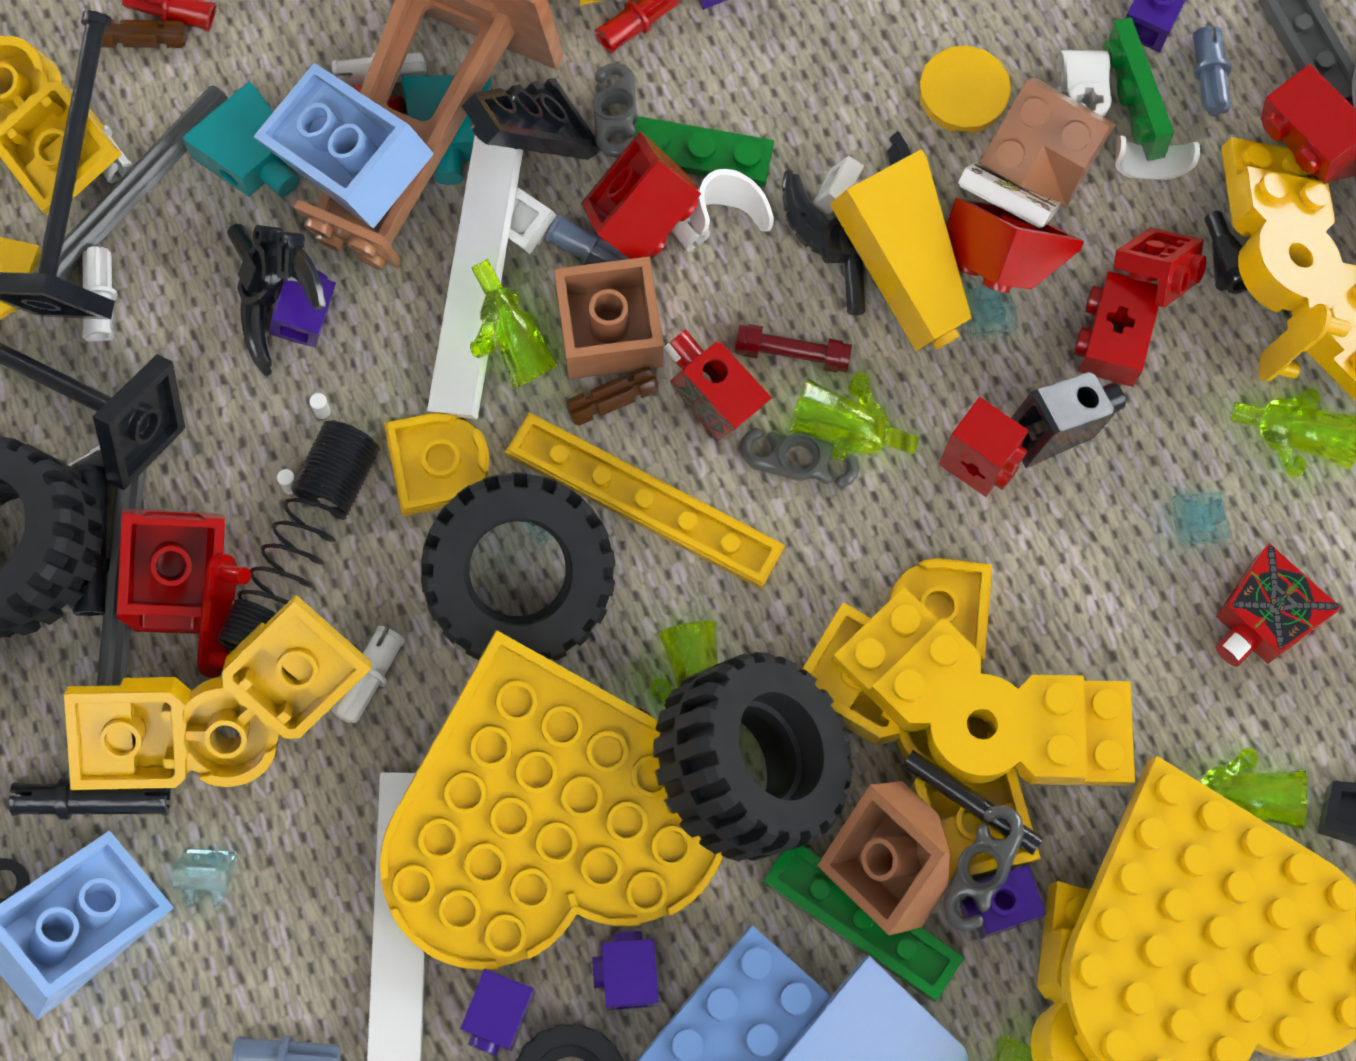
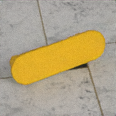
M1316 304L1262 352L1259 360V379L1264 382H1270L1278 375L1296 379L1301 367L1299 363L1292 362V360L1303 351L1306 352L1326 333L1346 337L1350 331V322L1332 317L1328 305Z

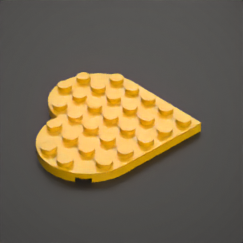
M496 630L394 810L383 837L380 851L381 884L389 911L401 931L422 951L446 964L472 970H492L526 958L531 959L540 954L565 932L576 915L606 925L638 926L640 923L653 921L666 915L671 916L690 904L710 883L721 864L723 856L721 852L714 854L699 844L701 839L699 836L690 837L679 825L682 822L680 816L677 813L672 814L664 801L668 798L664 785L658 786L655 771L660 768L659 759L653 757L654 739L660 737V732L655 730L658 720Z
M1155 756L1147 760L1064 952L1061 969V995L1063 1004L1068 1003L1071 1019L1077 1031V1035H1074L1077 1044L1089 1061H1248L1254 1050L1282 1059H1306L1330 1054L1342 1049L1356 1039V885L1340 869L1160 757Z

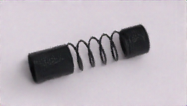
M336 420L323 422V426L315 442L312 444L313 447L310 448L311 451L308 452L309 455L306 456V460L301 465L302 468L297 474L298 477L295 478L296 481L291 486L293 494L298 498H289L283 502L285 511L294 521L282 520L272 524L274 534L285 545L269 543L260 547L262 556L274 568L258 566L250 569L251 579L265 592L248 589L237 593L239 599L234 600V604L231 605L232 608L229 609L230 613L227 614L225 622L222 623L223 626L220 627L221 631L216 636V640L225 648L233 651L261 623L266 624L276 614L266 607L243 599V594L258 595L283 604L289 602L287 599L274 595L269 588L254 576V571L275 573L298 581L308 588L314 587L310 581L285 572L280 565L266 554L265 549H283L305 556L316 564H325L321 558L295 548L292 543L277 531L276 527L278 525L294 526L314 532L326 541H336L332 535L306 525L291 512L287 504L289 502L305 503L327 510L338 519H347L346 516L351 511L350 507L356 502L355 498L360 493L359 490L364 485L365 477L368 476L367 473L370 472V468H372V464H374V460L380 451L379 444L365 432ZM323 497L324 499L335 504L337 507H330L328 505L319 503L320 501L317 498Z

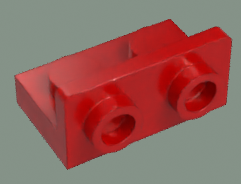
M1150 227L1116 250L1113 269L1129 272V277L1138 281L1152 282L1159 279L1155 305L1165 308L1177 298L1183 296L1196 283L1201 282L1207 263L1206 256L1202 255L1204 239Z

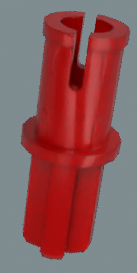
M122 0V5L125 8L161 17L163 23L165 20H180L186 25L204 29L207 32L210 31L216 15V5L211 1Z
M629 0L624 4V10L595 29V36L598 42L612 54L639 33H648L650 31V24L677 6L680 0H638L637 2Z

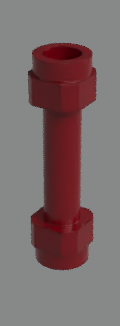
M739 324L735 353L758 359V353L762 352L823 363L824 371L835 373L838 371H848L852 344L843 343L842 340L829 338L828 345L764 334L762 333L763 326Z

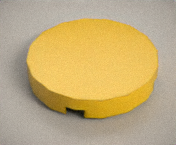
M968 45L949 47L935 54L924 66L919 83L920 105L929 119L943 129L952 132L957 130L977 133L993 126L1005 113L1011 93L1009 74L1000 60L986 50Z

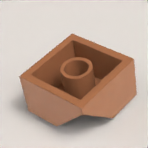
M1030 78L1024 83L979 163L1019 187L1061 202L1062 205L1067 207L1116 124L1039 79Z
M903 781L869 785L817 866L888 935L921 928L948 889L950 852L938 813Z

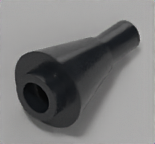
M1211 212L1205 216L1204 221L1213 241L1212 254L1215 287L1219 291L1228 290L1231 294L1247 291L1248 289L1241 278L1238 267V256L1243 246L1230 233L1222 212Z

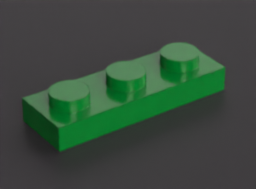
M1132 18L1115 20L1108 41H1105L1103 44V51H1108L1110 68H1114L1118 79V99L1123 107H1128L1132 118L1131 133L1133 140L1137 145H1142L1147 161L1165 158L1174 135L1172 124Z
M637 117L636 132L633 138L641 131L686 174L706 177L715 170L730 169L746 175L759 187L766 188L774 140Z

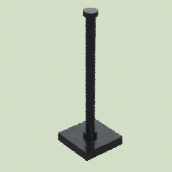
M87 10L82 13L81 23L85 26L38 271L37 273L0 272V302L38 316L112 319L114 300L57 277L104 31L110 30L112 22L110 16L97 11Z
M0 342L1 365L96 411L92 417L108 483L122 490H125L185 428L173 361L156 354L113 397H110Z

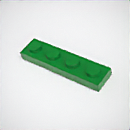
M804 846L782 852L763 880L765 886L866 956H870L880 966L932 1002L938 1000L965 958L922 927L888 935L817 866L821 860L819 856Z

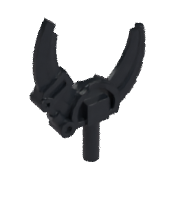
M899 131L894 133L889 138L892 146L887 150L890 166L911 155ZM791 170L785 171L782 182V191L784 192L782 194L784 211L787 212L786 218L791 230L796 231L795 236L805 247L809 246L812 248L811 251L820 254L824 263H844L847 314H864L866 309L863 261L838 218L835 217L830 221L826 219L809 200L802 186L799 174H793Z
M234 224L229 227L227 234L242 260L238 273L240 280L237 290L241 298L240 312L243 335L255 365L264 376H269L272 373L270 369L272 361L265 337L264 307L271 306L276 302L274 296L283 280L298 282L314 309L326 307L324 293L317 270L305 251V237L303 234L283 232V229L280 227L257 225L253 231L252 241L242 224Z

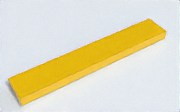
M530 412L505 451L507 457L545 477L556 480L583 497L761 590L785 549V545Z

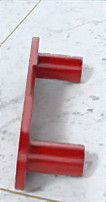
M223 553L211 558L207 565L197 667L199 672L208 678H216L221 675L226 657L229 655V649L221 645L216 640V636L221 631L220 627L223 626L222 623L225 622L227 614L230 613L229 609L232 608L231 605L235 600L236 584L246 585L251 579V572L248 568L237 566L235 559L231 555Z

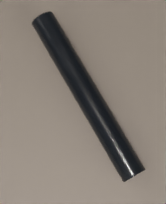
M912 750L902 765L903 768L1006 838L1008 837L1011 827L1007 820L998 818L988 822L983 816L985 810L995 806L993 803L915 750ZM1023 824L1024 836L1020 847L1033 855L1044 838Z

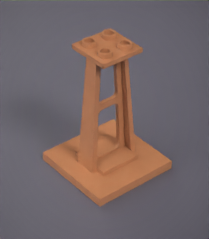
M393 0L394 5L360 93L409 124L434 154L374 228L346 212V209L324 192L321 193L317 206L298 199L294 208L305 220L304 227L316 234L314 239L317 242L339 252L342 246L345 245L358 252L357 259L379 270H383L385 263L397 269L399 268L402 260L391 244L466 118L467 114L462 105L474 93L481 92L505 49L553 69H557L564 53L547 0ZM425 14L477 37L434 115L428 121H419L391 109L388 106V100L421 19Z

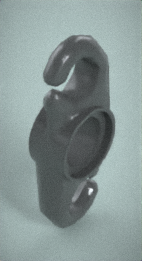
M612 63L601 67L595 74V80L600 82L595 87L597 95L593 100L595 137L597 147L606 156L619 157L634 139L632 136L636 132L634 124L638 114L633 72L625 64ZM610 75L622 77V80L613 86H606L602 83ZM621 103L627 106V109L617 116H608L603 113L611 104ZM619 133H624L629 137L620 145L608 143L610 138Z
M755 428L747 432L741 439L739 447L741 457L755 470L797 481L817 479L824 484L831 483L833 478L827 469V465L830 460L839 458L846 462L847 470L844 475L836 479L837 486L841 488L852 484L858 477V459L847 447L814 439L812 436L803 433L783 437L775 432H769L766 438L771 444V452L766 457H757L752 451V445L763 437L762 430ZM797 446L808 449L813 456V463L805 469L791 467L785 457L789 449Z
M995 805L985 810L983 816L988 822L998 818L1007 820L1011 827L1008 837L1002 840L995 839L986 824L978 826L976 839L960 855L958 866L944 896L945 918L952 927L961 931H973L981 927L984 920L979 914L969 918L960 916L956 908L959 899L965 896L972 897L981 912L988 911L993 894L1008 879L1009 870L1023 840L1022 818L1015 809L1006 805ZM980 853H990L996 859L998 865L995 877L987 883L976 882L970 874V863Z

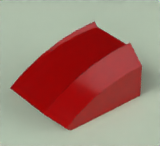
M147 509L122 510L117 619L136 632L200 633L207 565L212 557L224 552V515L207 512Z

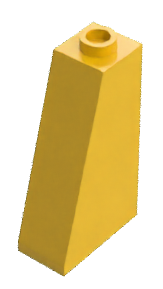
M921 149L846 189L829 205L914 350L918 351L932 343L937 351L959 338L961 335L957 328L972 319L928 160Z

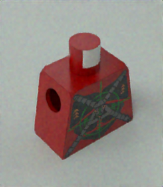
M685 329L663 347L682 369L670 380L671 385L707 432L717 442L736 430L772 399L768 392L718 340L704 351ZM703 372L710 377L711 382L704 377Z
M1269 543L1252 560L1216 615L1231 630L1216 645V651L1227 663L1238 667L1253 651L1269 664L1324 624L1341 607Z

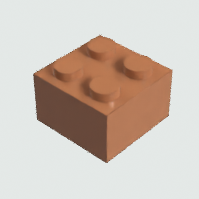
M650 257L554 269L568 379L635 371L645 366L651 369L663 367L664 345Z

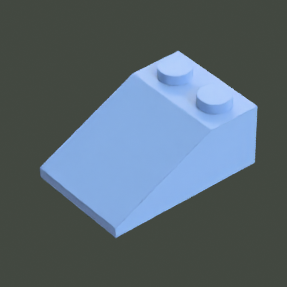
M316 63L311 65L253 136L258 142L336 203L372 228L377 225L434 154L409 124Z
M109 830L0 904V975L36 1020H38L72 996L171 912L174 907Z

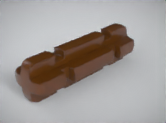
M112 19L110 30L104 31L102 47H116L117 43H123V47L160 48V44H166L167 48H183L186 45L187 30L184 23L180 20H165L164 24H159L158 20H120V24H117Z
M645 366L631 372L632 376L628 379L624 375L591 389V394L586 397L582 393L568 399L566 407L571 420L575 425L580 426L593 420V415L596 413L603 416L635 402L634 398L638 395L644 398L656 393L658 381L650 367Z

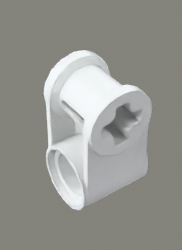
M1060 50L1056 70L1061 72L1062 86L1058 87V91L1101 116H1105L1111 104L1109 84L1110 58L1108 51Z

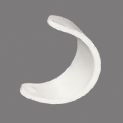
M1122 135L1115 137L1116 169L1120 174L1129 178L1160 180L1177 178L1190 172L1199 160L1200 145L1198 142L1184 145H1169L1165 158L1147 161L1142 145L1126 142V137Z
M730 169L715 170L703 179L699 189L702 194L698 198L696 209L690 216L692 226L697 233H706L709 228V215L706 205L710 204L739 208L753 219L762 232L772 229L774 218L771 207L763 191L752 179Z

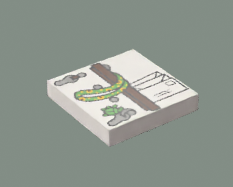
M980 159L965 168L958 182L959 186L1038 228L1044 227L1055 216L1061 205V202L1019 187L979 163Z

